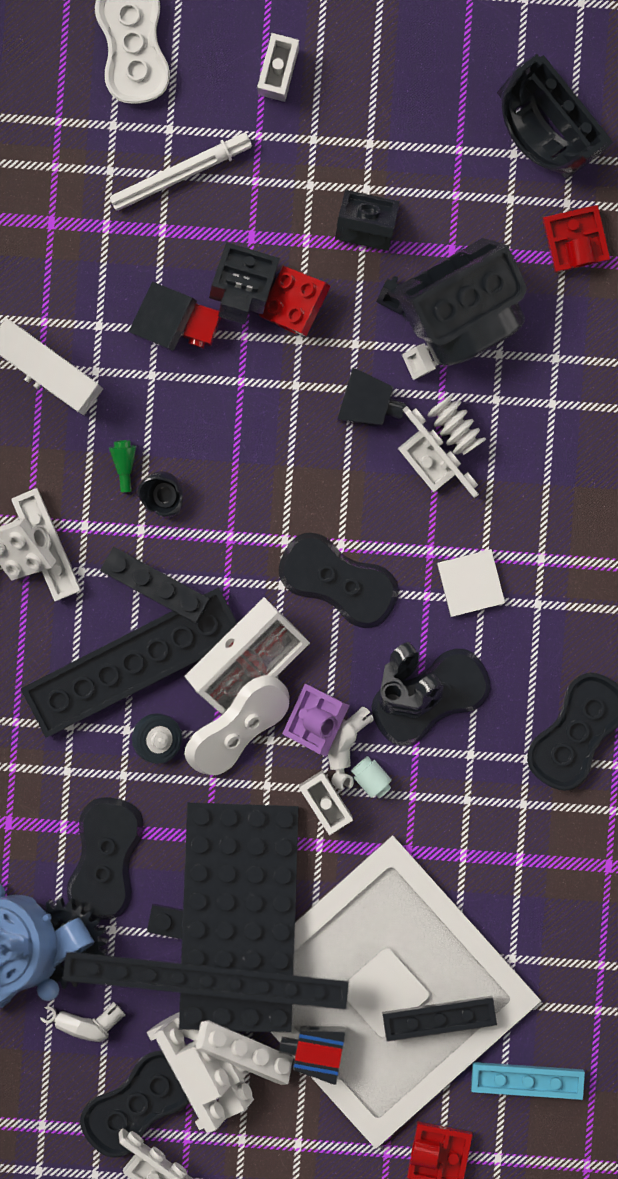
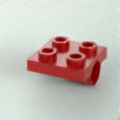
M598 205L543 217L542 220L554 273L610 260Z
M283 266L270 291L264 312L259 314V316L294 334L299 333L307 336L331 286L324 281Z
M417 1121L407 1179H464L472 1132Z

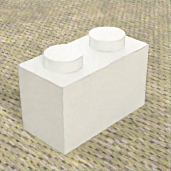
M274 33L271 34L257 87L258 95L285 102L299 51V40Z
M323 770L299 785V789L329 835L353 821L351 813Z

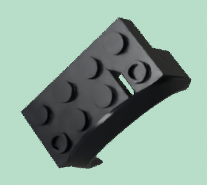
M536 54L516 68L497 91L501 98L505 126L519 150L537 165L552 172L562 174L566 180L602 154L613 143L611 138L544 55L539 57ZM527 101H530V102H531V103H529L527 106H525L523 109H521L520 111H518V112L516 113V109H517V108H519L520 106H522V105H523L524 103H526ZM537 105L540 106V108L544 111L548 118L553 122V124L564 136L565 140L561 138L548 125V123L541 115ZM566 147V149H565L563 152H561V153H560L559 155H557L556 157H553L554 155H556L558 152H560L562 149H564V148Z

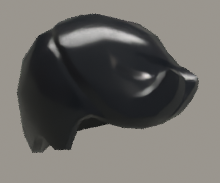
M158 471L146 477L139 485L138 497L149 512H156L158 516L163 518L179 515L183 503V491L179 481L173 474L166 471Z

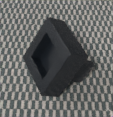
M395 276L391 280H386L376 302L401 315L403 308L400 301L390 297L388 291L399 286L396 283L398 277Z

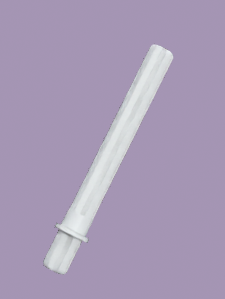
M242 133L224 142L221 140V144L111 195L110 200L114 209L119 211L227 159L231 161V157L252 147L248 135Z

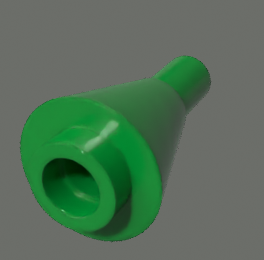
M130 440L114 441V446L109 447V451L119 475L120 491L131 492L130 474L132 473L136 445H131Z

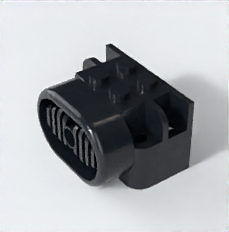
M481 238L388 291L390 297L400 301L404 310L402 315L405 321L410 323L414 333L419 338L426 341L435 362L442 366L459 364L481 354L516 333L525 321V316L518 302L523 299L526 293V284L513 254L507 244Z

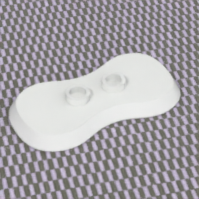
M96 0V18L108 43L105 83L109 92L114 98L124 103H143L158 98L166 90L170 78L169 66L159 48L156 36L160 1Z
M269 675L260 676L248 682L222 716L199 729L190 738L185 748V758L188 764L196 771L208 775H219L230 769L246 745L255 736L275 725L284 717L289 707V692L286 686L279 679Z

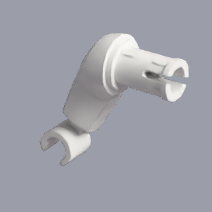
M361 707L359 711L347 720L343 719L328 752L330 769L336 770L331 782L336 788L343 790V784L348 788H352L354 784L352 776L344 772V768L350 767V747L356 740L357 732L373 721L372 715L366 717L370 711L365 707Z
M113 1002L97 1019L82 1018L65 1011H61L58 1015L56 1009L48 1006L44 1008L53 1012L52 1019L46 1020L42 1017L40 1019L42 1022L49 1024L56 1022L55 1027L74 1037L101 1042L108 1038V1031L126 1014Z

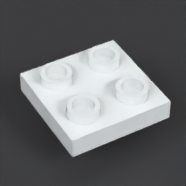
M25 518L0 526V566L11 580L53 567L56 559L48 550L50 535L43 526L31 527Z

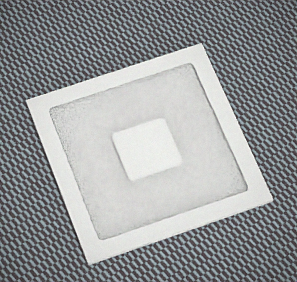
M392 835L295 922L293 975L349 981L346 1010L292 1004V1032L271 1033L281 1043L282 1036L298 1039L300 1026L345 1027L346 1033L336 1085L314 1077L311 1078L376 1149L539 1004L541 1000ZM493 996L497 1025L386 1041L382 1012Z

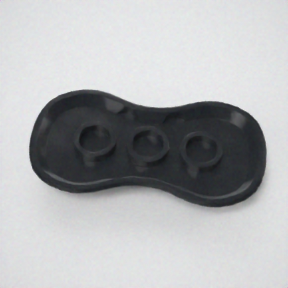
M317 533L298 535L289 543L280 560L279 577L283 585L290 592L302 597L317 598L330 603L349 623L357 627L373 628L380 625L389 616L396 603L398 595L397 581L387 569L376 564L351 560L343 555L323 535Z
M466 649L448 650L441 654L421 675L413 679L401 681L408 690L409 697L414 695L415 686L430 674H435L444 686L441 701L433 709L417 719L385 713L380 707V689L373 698L371 707L374 721L383 736L396 745L414 744L421 740L441 719L453 714L470 712L480 707L486 701L491 689L488 673L480 659ZM394 694L386 696L390 700L399 699V697Z
M592 672L584 673L571 682L565 693L562 710L558 718L531 742L527 753L528 766L540 781L552 788L563 791L572 790L584 782L590 772L596 748L607 735L618 728V684L604 675Z
M98 798L89 802L81 813L79 832L82 852L79 863L68 881L67 897L69 901L71 898H74L75 907L84 902L83 911L85 912L94 909L91 916L93 919L101 917V920L117 918L127 909L130 903L132 893L129 878V862L134 849L142 837L144 828L141 813L133 804L117 798Z
M154 1051L146 1054L136 1063L130 1076L120 1087L99 1095L88 1102L80 1117L81 1130L87 1141L99 1153L107 1157H121L131 1152L119 1142V1132L122 1128L129 1133L133 1131L142 1138L152 1123L161 1117L181 1110L188 1104L189 1099L163 1051Z

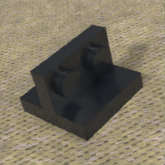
M345 190L338 216L335 240L389 251L399 201Z

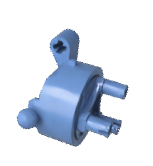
M0 884V1008L8 1004L11 998L19 991L37 985V993L42 1000H54L59 993L58 984L55 980L49 978L55 971L54 967L65 960L66 952L80 953L93 945L94 941L81 918L68 922L54 932L50 921V914H46L33 898L25 895L5 896V889Z

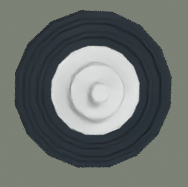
M160 713L149 714L142 718L136 724L132 734V745L137 755L143 760L154 764L165 763L172 759L178 753L182 743V732L177 722L171 717Z

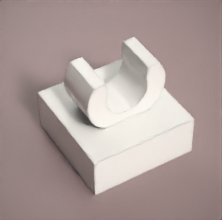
M425 343L402 354L413 380L436 369L435 366L438 365L435 361H432L429 354L430 350L428 346L426 347Z

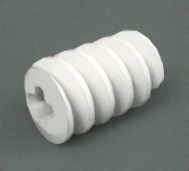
M453 394L433 407L427 416L429 418L438 416L434 426L444 425L440 435H450L446 444L457 445L452 453L454 455L463 453L464 455L484 442L486 438H475L480 429H469L474 420H463L467 410H456L461 401L451 402Z

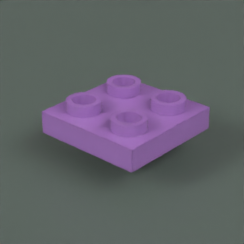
M305 684L282 734L327 757L350 705L313 686Z

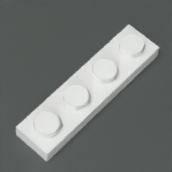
M38 488L12 498L11 500L19 519L25 518L31 527L43 526L50 535L48 550L56 559V562L52 568L43 570L42 573L54 601L81 591Z
M210 1021L201 1022L196 1050L277 1084L286 1085L289 1083L294 1057L281 1054L278 1050Z

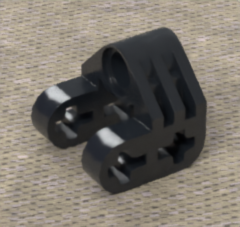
M405 642L398 646L391 653L390 662L385 665L380 691V707L388 714L417 719L433 709L441 701L444 686L435 674H430L415 686L414 695L408 696V690L401 681L414 673L417 669L419 653L411 642ZM394 694L397 695L399 699L390 700L386 696Z

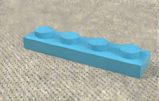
M473 1062L471 1092L583 1100L585 1072L583 1069Z

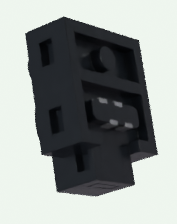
M226 242L209 296L210 299L221 302L218 317L245 324L249 311L263 314L280 258Z

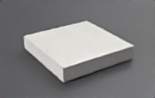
M491 549L437 563L451 617L505 603Z

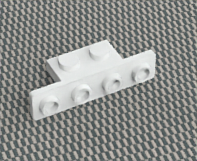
M407 406L402 409L419 431L398 449L431 490L435 492L456 475L474 498L477 497L479 494L474 488L478 484L468 472L463 476L457 467L461 463L451 451L445 454L440 447L444 442L436 432L432 430L428 433L422 425L426 420L415 408L411 412Z
M123 1128L119 1132L120 1144L135 1154L123 1168V1173L129 1178L193 1179L179 1163L174 1162L172 1164L165 1159V1155L158 1148H150L145 1145L143 1139L133 1131L129 1133Z

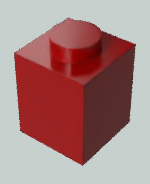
M199 304L195 305L184 332V337L189 339L188 344L204 349L205 345L212 346L221 317H218L219 311Z

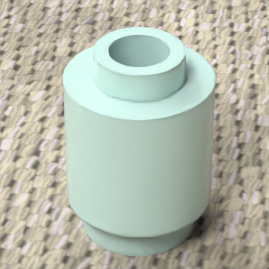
M368 756L351 770L355 775L354 779L370 798L375 795L380 798L391 789L389 783L392 779L375 760L372 761Z

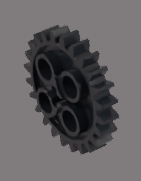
M63 897L57 900L56 905L52 899L46 902V907L41 903L39 904L46 914H50V921L54 932L61 928L59 919H62L65 925L76 918H81L94 944L80 953L107 954L108 950L101 946L106 945L108 939L100 937L106 931V928L97 927L101 917L91 918L94 909L87 912L83 911L84 902L75 907L74 898H71L67 905H65ZM61 962L54 967L55 971L49 978L55 980L56 983L61 981V986L65 989L69 981H63L64 966H62ZM71 981L74 987H77V985L79 984V982Z

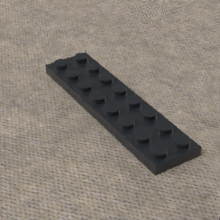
M218 587L204 594L211 601L198 624L171 611L20 688L45 738L203 658L238 624L220 588Z

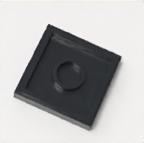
M152 282L128 332L174 351L197 300Z

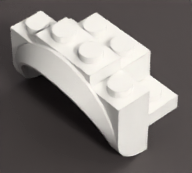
M179 1012L147 1031L151 1041L157 1040L199 1118L195 1121L199 1130L205 1129L207 1134L217 1130L226 1118L245 1111L254 1100L250 1086L244 1082L245 1076L249 1071L196 1050L199 1030L179 1029ZM184 1037L193 1040V1042L186 1045Z

